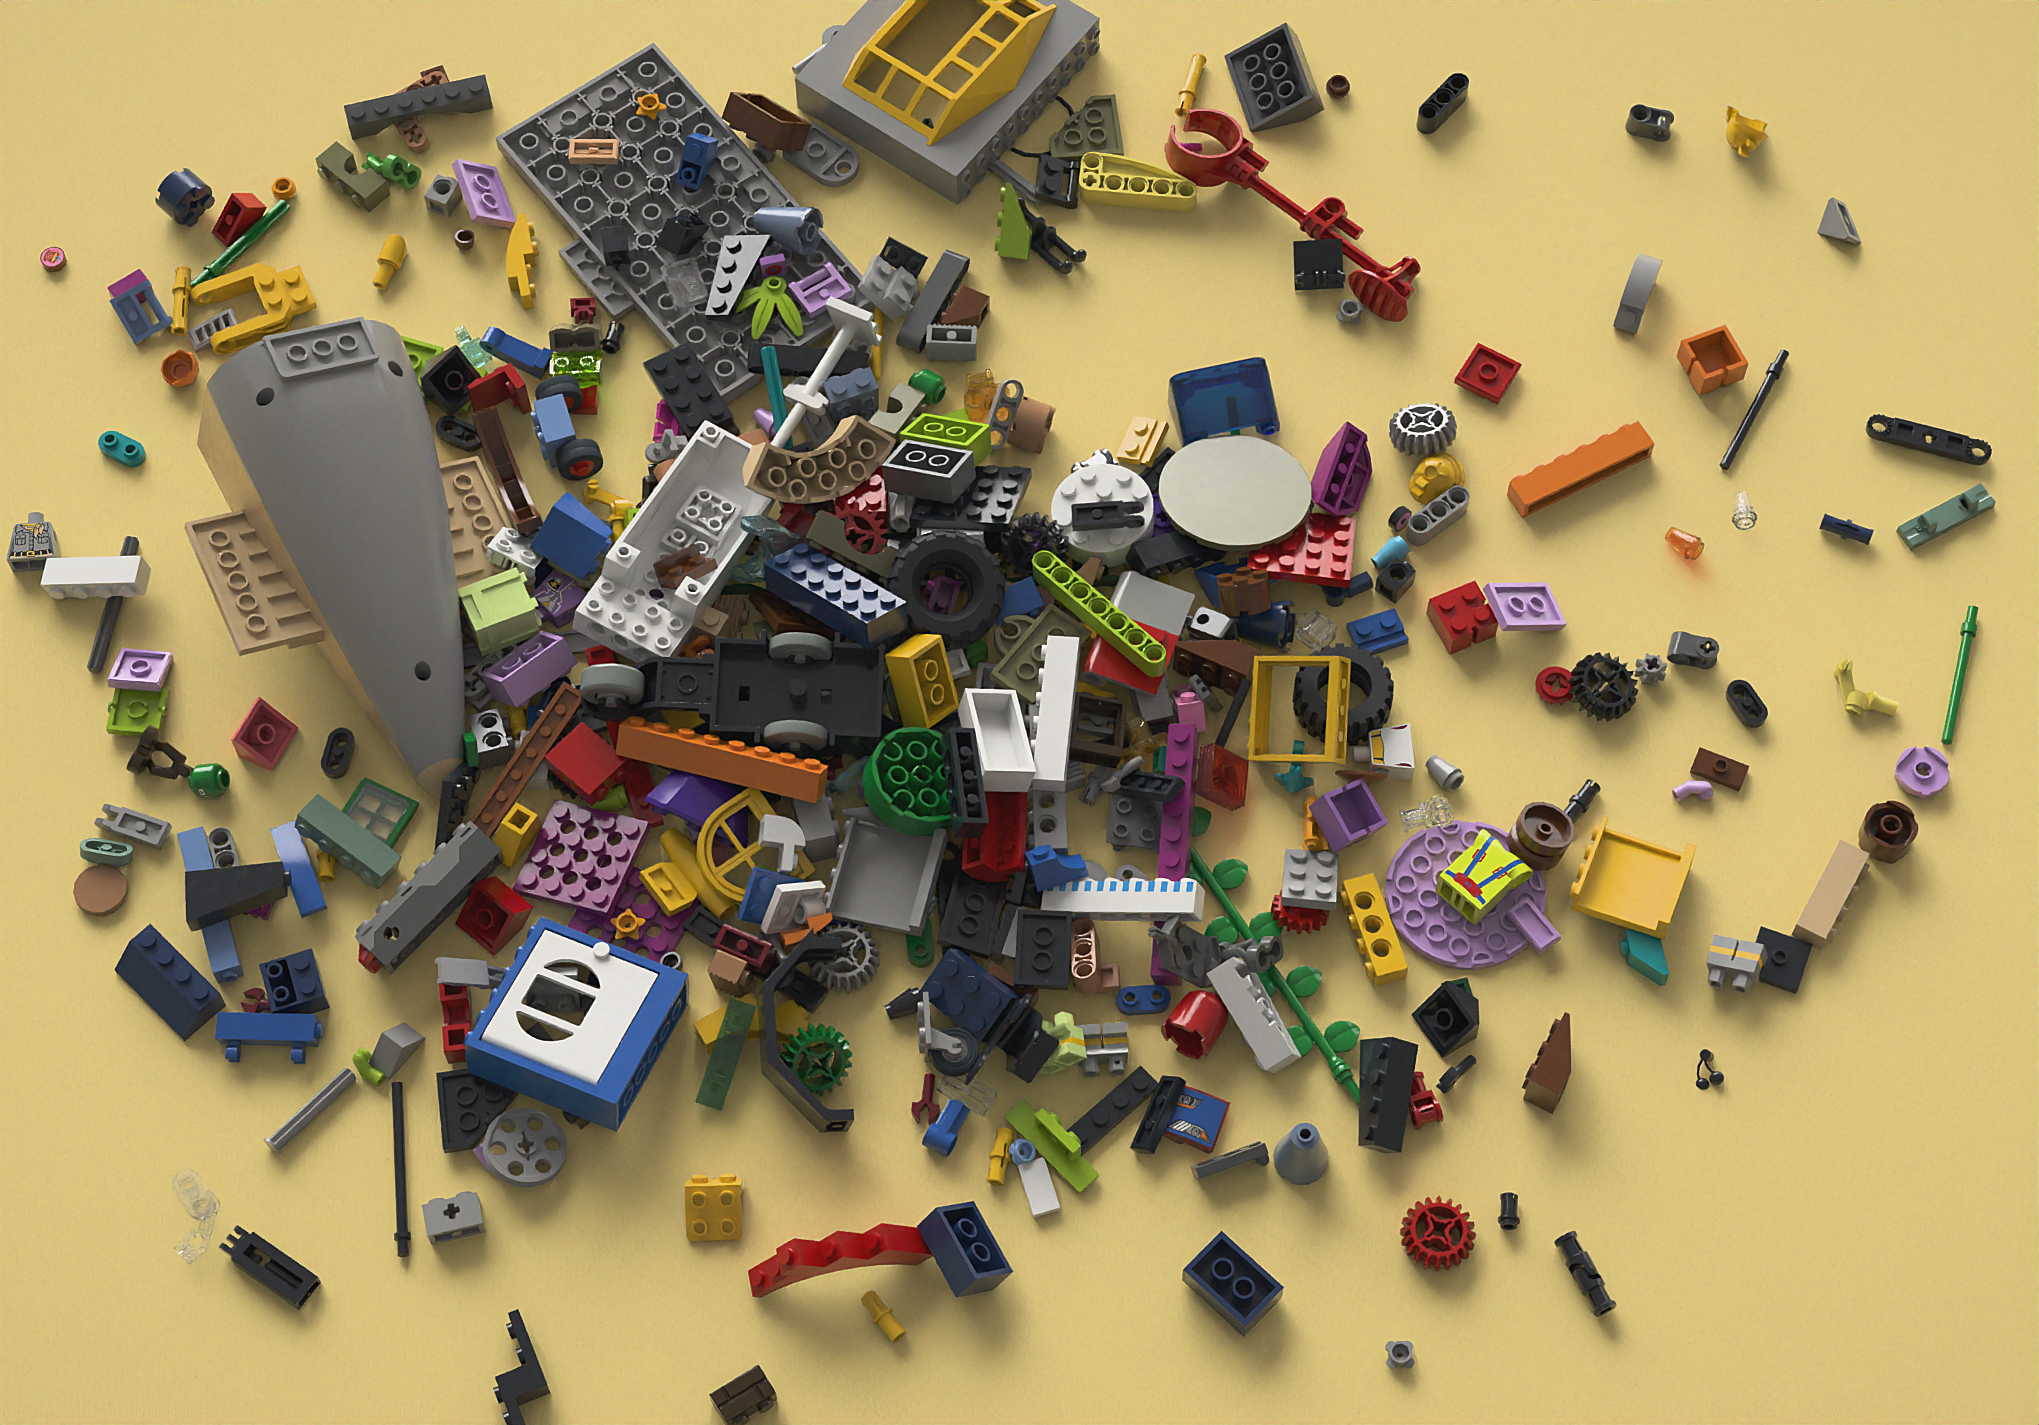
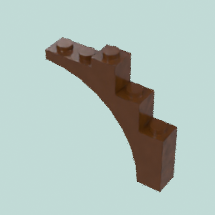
M493 405L470 413L488 468L493 475L512 528L524 537L538 532V527H541L543 524L541 516L523 481L496 407Z

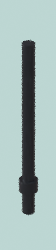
M1781 349L1774 363L1769 365L1766 371L1767 376L1720 463L1722 469L1728 470L1774 382L1780 378L1784 371L1783 365L1789 356L1788 351Z

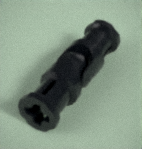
M1576 1231L1568 1232L1556 1239L1554 1244L1560 1248L1566 1258L1565 1264L1578 1284L1582 1295L1587 1296L1594 1308L1593 1313L1595 1317L1602 1316L1613 1310L1617 1306L1616 1302L1611 1300L1605 1290V1282L1598 1273L1587 1251H1583L1577 1240Z

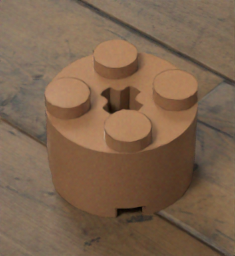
M1023 396L1007 443L1033 453L1041 454L1046 441V435L1049 433L1054 420L1056 408Z

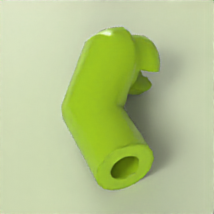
M359 1048L357 1053L353 1055L352 1061L363 1078L376 1086H380L385 1080V1074L370 1066L368 1060L372 1057L371 1053L365 1048Z

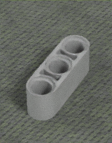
M1005 379L1000 382L985 422V424L990 425L991 432L997 431L1000 436L998 443L991 445V449H1001L1007 442L1024 393L1023 385L1017 380ZM1013 383L1016 386V393L1013 397H1007L1005 388L1008 384ZM1005 407L1008 411V416L1004 421H999L996 415L997 411Z
M1454 486L1415 513L1409 519L1406 534L1407 540L1412 545L1422 546L1462 518L1467 512L1470 498L1467 489L1461 486ZM1415 528H1420L1423 531H1417Z
M225 827L213 829L208 836V842L214 867L223 868L231 863L233 864L232 866H242L238 848L230 830ZM227 841L225 845L217 846L220 842Z

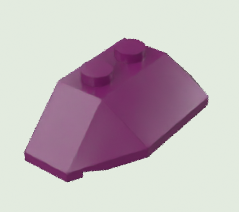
M1348 421L1343 424L1323 449L1310 483L1311 497L1314 503L1334 517L1358 512L1373 471L1370 452L1367 446V434Z

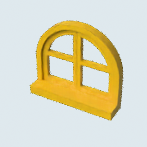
M750 787L716 809L702 826L697 840L698 865L706 882L722 897L742 904L746 889L730 884L722 876L744 861L752 871L753 866L756 867L750 857L763 849L764 846H758L757 840L744 849L725 820L745 806L749 807L759 823L765 814L777 816L760 790ZM720 825L739 853L716 868L712 859L711 845L713 836ZM802 850L794 851V853H798L797 866L788 875L805 880L816 870Z

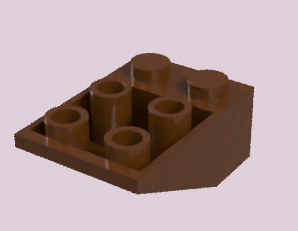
M1236 640L1177 641L1174 649L1173 669L1184 677H1193L1197 674L1208 687L1214 686L1223 690L1227 695L1235 697L1243 678L1253 682L1251 669L1254 667V656H1259V650Z
M1566 1012L1561 1020L1555 1019L1549 1031L1550 1034L1547 1040L1542 1043L1537 1054L1538 1057L1535 1063L1531 1064L1522 1086L1526 1090L1523 1100L1551 1114L1554 1113L1564 1094L1571 1074L1570 1014Z

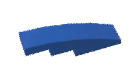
M294 820L272 828L270 831L286 871L290 870L292 886L290 887L300 915L304 918L327 909L301 834L295 828L296 821Z

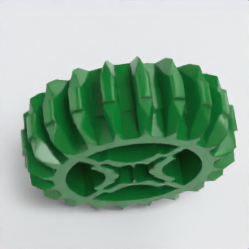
M808 1023L807 1031L798 1027L799 1035L796 1037L793 1034H789V1038L792 1041L790 1044L783 1043V1047L787 1051L779 1053V1057L813 1095L816 1091L819 1096L823 1097L824 1089L833 1093L832 1086L835 1083L838 1086H842L841 1076L848 1077L845 1068L852 1067V1063L848 1060L852 1057V1052L848 1049L850 1047L849 1042L843 1040L844 1035L840 1031L835 1032L834 1027L828 1026L826 1028L822 1023H819L816 1029L813 1024ZM820 1042V1043H819L818 1045H816V1046H813V1047H810V1046H809V1045H811V1044H813V1043ZM802 1052L803 1057L797 1069V1061ZM834 1052V1059L832 1065L829 1068V1060L833 1056L832 1053ZM811 1054L814 1058H817L822 1066L814 1062L809 1055ZM815 1074H822L818 1077L812 1078Z

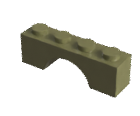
M823 510L818 511L805 537L806 540L810 541L808 546L819 552H823L825 549L833 553L832 558L843 564L848 561L856 565L855 570L860 571V573L866 576L872 573L879 577L877 580L879 583L885 585L888 569L900 550L890 545L875 555L859 553L850 546L845 537V522Z

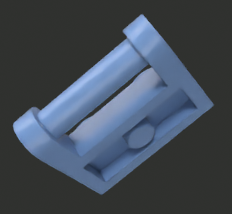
M149 279L109 300L135 344L173 322L171 316H167L151 289L152 284ZM143 293L158 318V323L155 325L151 323L135 296L136 294Z

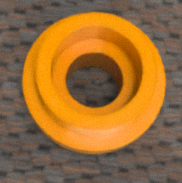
M280 177L273 182L271 190L276 199L288 200L295 195L296 186L289 178Z

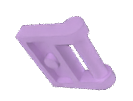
M831 262L822 265V269L797 283L793 281L787 285L790 295L797 300L810 319L827 310L826 302L830 296L841 301L852 296V289ZM828 277V279H826L825 281L817 284L816 286L808 289L805 292H802V290Z

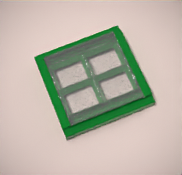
M364 777L342 809V812L393 849L420 804L409 797Z

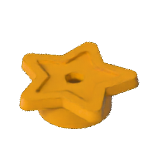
M656 93L637 98L640 105L636 111L637 116L647 115L650 119L655 120L657 113L666 109V105L659 102L658 94Z
M626 909L625 913L619 915L618 918L610 920L617 928L615 938L620 940L628 936L638 940V929L645 924V919L637 918L631 909Z

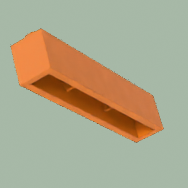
M1639 421L1625 424L1616 432L1609 435L1604 434L1591 444H1583L1568 455L1562 454L1545 466L1543 464L1539 465L1532 472L1524 476L1518 475L1509 482L1507 496L1521 517L1524 518L1651 457L1655 443Z

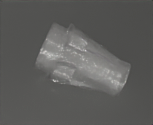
M1741 491L1734 495L1732 522L1736 528L1748 530L1755 526L1757 514L1749 499V494Z

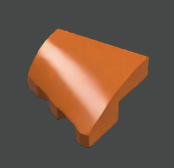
M827 913L807 918L806 926L781 931L780 941L786 955L788 956L812 928L815 936L833 920L832 914Z

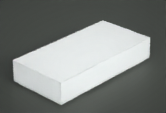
M1044 1157L1017 1165L1033 1218L1060 1211V1205Z

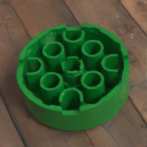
M907 727L893 731L879 743L863 771L862 786L870 808L885 824L907 835L931 836L934 835L936 829H948L952 825L940 744L943 738H941L942 734L921 727Z

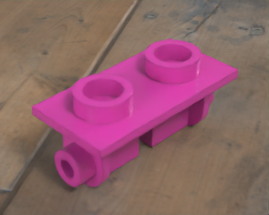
M661 399L657 404L656 419L663 422V424L660 422L655 423L653 436L655 443H660L666 429H672L674 436H679V425L664 400Z

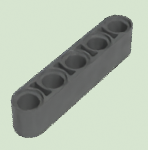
M948 249L944 251L898 333L896 339L898 346L919 354L926 346L927 325H937L939 323L941 315L948 307L967 273L970 258Z

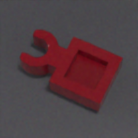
M595 297L570 298L571 317H574L575 324H579L580 320H588L589 324H592L593 316H596Z

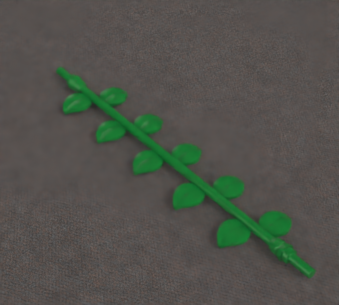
M1194 806L1192 837L1204 834L1209 827L1212 814L1203 807ZM1192 845L1191 862L1193 864H1190L1189 878L1196 880L1200 886L1204 880L1229 916H1221L1212 920L1207 926L1204 936L1216 935L1219 943L1228 942L1231 945L1237 941L1239 932L1245 941L1255 938L1258 944H1260L1264 936L1280 937L1284 926L1279 927L1278 920L1272 919L1273 913H1259L1251 919L1248 927L1224 892V890L1236 889L1243 884L1248 866L1238 859H1225L1215 865L1213 873H1211ZM1270 965V968L1263 973H1257L1269 998L1273 997L1277 986L1303 1026L1294 1025L1287 1029L1301 1057L1308 1055L1315 1042L1328 1061V1067L1333 1074L1334 1080H1337L1340 1085L1343 1084L1356 1104L1359 1105V1087L1352 1079L1354 1076L1351 1072L1352 1069L1335 1053H1345L1352 1050L1358 1041L1360 1028L1349 1021H1337L1326 1028L1323 1036L1298 1000V998L1310 997L1318 991L1322 973L1314 967L1300 966L1288 974L1286 981L1275 965Z

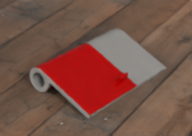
M1136 571L1123 572L1120 575L1110 602L1165 648L1167 669L1195 595L1142 576ZM1097 633L1080 676L1084 682L1092 686H1103L1106 680L1156 697L1165 672L1158 677L1148 676Z

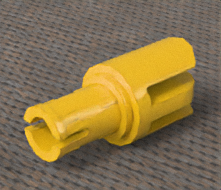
M390 235L378 256L379 269L372 284L379 289H387L393 272L400 270L407 253L406 243L400 235Z

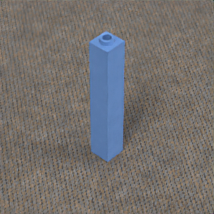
M203 826L177 833L186 871L215 868L208 836ZM230 919L201 929L216 981L218 983H230L237 980L238 977L244 976Z

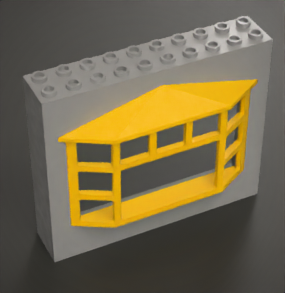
M868 0L795 77L797 107L958 205L963 198L966 199L970 195L972 188L977 182L980 183L984 180L989 170L988 166H994L995 159L999 161L1006 150L1009 151L1014 146L1016 139L1021 134L1023 135L1027 132L1031 122L1042 115L1048 103L1054 102L1058 92L1070 84L1077 71L1080 72L1084 68L1086 61L1091 56L1097 54L1100 48V18L1070 0H976L989 8L987 12L929 75L924 76L883 50L929 0ZM1017 3L1034 14L1022 18L1006 7ZM997 13L1018 25L1003 43H999L981 32L984 26ZM974 38L995 50L980 68H976L958 57ZM875 58H878L891 66L874 94L855 83V80ZM950 64L955 65L972 76L956 94L934 82ZM898 72L903 73L920 84L905 111H901L883 99ZM927 89L949 101L933 129L912 117Z

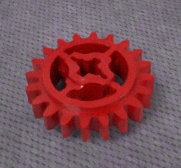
M845 502L844 511L837 505L834 507L836 515L833 516L840 520L844 518L845 537L850 534L849 530H853L854 534H864L863 537L855 540V545L848 540L853 549L860 553L862 542L873 538L872 546L866 555H875L876 552L879 553L883 550L880 544H886L888 540L881 538V535L887 533L888 530L879 528L884 519L875 521L874 518L877 516V511L868 514L869 505L860 510L859 502H855L853 509H850L848 502ZM854 516L865 520L871 529H860L854 521ZM825 549L821 552L824 555L830 554V558L835 560L832 558L833 553ZM848 561L845 563L846 568L851 570L854 564Z

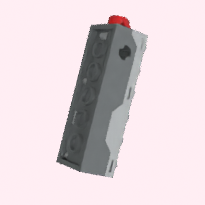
M469 821L466 825L464 823L459 825L452 834L454 837L447 844L445 842L440 844L433 852L435 856L428 863L423 862L414 871L415 876L409 882L404 881L395 890L396 895L389 902L385 900L375 911L377 914L370 921L365 920L356 929L357 934L355 938L359 943L358 961L371 974H376L381 968H384L391 975L469 897L476 882L487 879L505 860L502 850L473 822Z

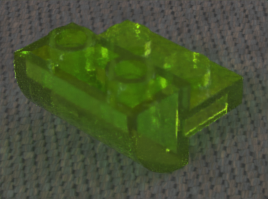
M602 351L553 353L550 360V378L558 375H569L578 381L580 387L603 386Z

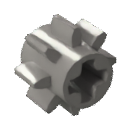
M1646 653L1644 660L1637 659L1635 665L1637 669L1634 676L1640 678L1642 685L1652 684L1655 687L1658 679L1664 681L1666 676L1664 671H1666L1667 663H1662L1660 655L1654 656Z

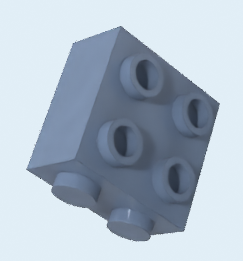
M870 367L865 369L858 368L851 371L850 374L841 377L833 376L827 379L826 382H823V396L830 403L825 408L834 425L839 424L842 419L854 415L865 417V412L868 409L878 411L879 388Z

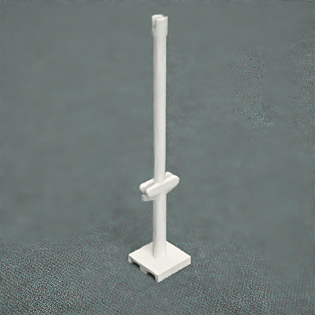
M829 297L826 307L839 333L805 386L788 384L787 388L783 390L787 402L794 405L771 442L772 445L783 449L806 410L819 416L825 414L826 409L824 406L828 407L830 403L819 392L823 387V382H826L853 337L877 347L879 346L883 338L876 334L879 328L876 323L871 321L874 316L873 313L834 297Z

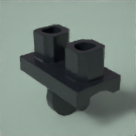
M890 236L879 253V256L889 265L896 269L902 266L915 279H917L928 259L924 254Z

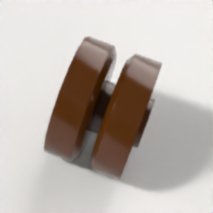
M1532 802L1524 807L1508 833L1507 845L1510 853L1517 856L1530 868L1549 870L1556 867L1575 837V827L1572 819L1559 807L1546 802Z

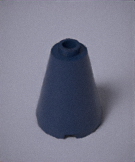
M1293 601L1272 602L1270 609L1257 614L1248 615V611H1239L1240 616H1229L1235 619L1239 638L1281 652L1290 651V648L1286 646L1288 642L1293 643L1296 625V614L1291 613L1290 607H1295Z

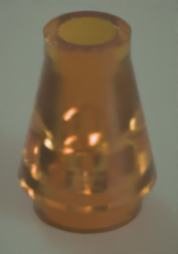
M1671 527L1666 533L1665 540L1670 542L1685 559H1697L1704 549V543L1700 537L1678 530L1675 527Z

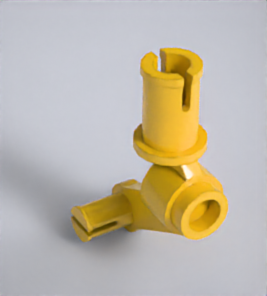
M591 479L584 488V502L586 504H593L594 501L610 506L611 515L607 522L613 525L611 537L614 546L625 530L623 518L627 509H633V503L598 488L599 482L596 479Z

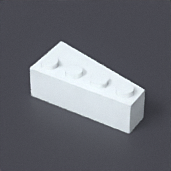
M1232 957L1207 973L1231 1016L1242 1031L1245 1042L1256 1054L1255 1060L1262 1070L1275 1074L1301 1058L1297 1047L1257 973H1251L1246 962Z

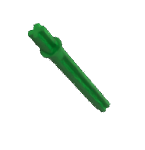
M281 200L274 205L209 266L205 265L203 267L204 271L190 283V286L194 288L200 283L219 277L234 261L290 211V206L287 202Z

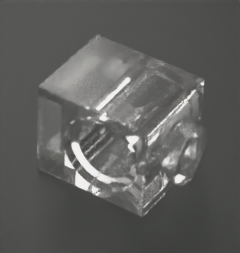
M1315 608L1308 614L1303 613L1296 621L1295 636L1312 651L1320 653L1321 647L1329 645L1336 638L1337 626Z

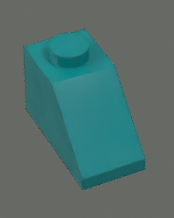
M1625 929L1622 940H1619L1621 955L1626 957L1627 965L1659 986L1665 985L1669 971L1661 939L1632 929Z

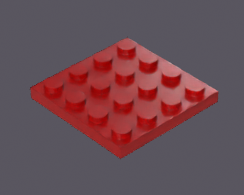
M1308 513L1304 523L1299 525L1287 539L1278 544L1271 543L1262 546V549L1249 551L1247 567H1252V571L1268 570L1269 579L1349 588L1356 518Z

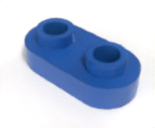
M1162 985L1128 986L1118 992L1116 1005L1122 1014L1128 1016L1159 1014L1168 1009L1171 997L1168 989ZM1159 994L1162 998L1155 1000L1152 996ZM1127 996H1132L1135 998V1000L1132 1002H1128L1125 998Z

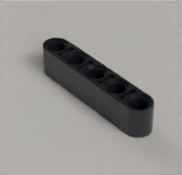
M752 343L748 346L747 371L753 374L765 375L761 349L774 346L780 376H804L810 378L829 348ZM845 350L828 379L833 376L841 377L850 374L851 371L858 368H868L870 354L864 351Z

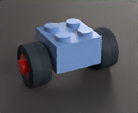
M558 375L544 380L535 390L536 401H533L535 411L531 412L535 433L541 445L540 448L544 461L549 459L551 468L558 467L559 473L564 479L576 481L589 478L601 470L603 467V457L597 442L587 438L576 439L569 414L577 410L583 402L579 383L574 377L569 375Z

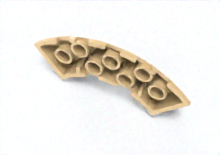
M858 415L842 419L833 435L820 447L810 452L795 453L794 451L784 450L764 442L752 446L742 468L744 487L759 495L786 503L808 504L831 500L851 492L861 483L868 480L871 474L884 463L896 439Z

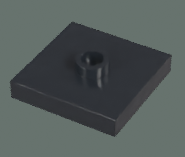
M1761 926L1755 943L1764 944L1768 958L1765 966L1761 967L1759 981L1796 994L1813 944Z

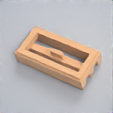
M570 139L569 163L618 164L619 139ZM598 148H613V150H611V149H598Z

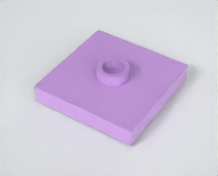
M122 648L107 680L108 687L160 692L173 662V653Z

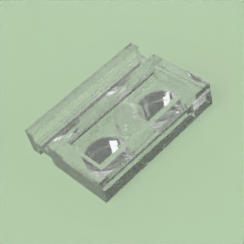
M695 257L671 263V266L665 268L664 266L660 267L675 311L684 306L688 308L708 302L709 295Z

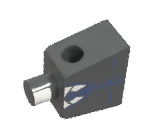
M1200 607L1194 616L1188 613L1183 628L1188 630L1190 641H1239L1234 618L1205 607Z

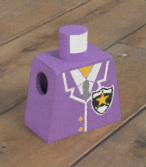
M553 570L532 594V598L535 597L539 606L535 610L536 617H540L542 624L548 620L556 628H562L574 620L576 609L588 593L570 576L558 574Z

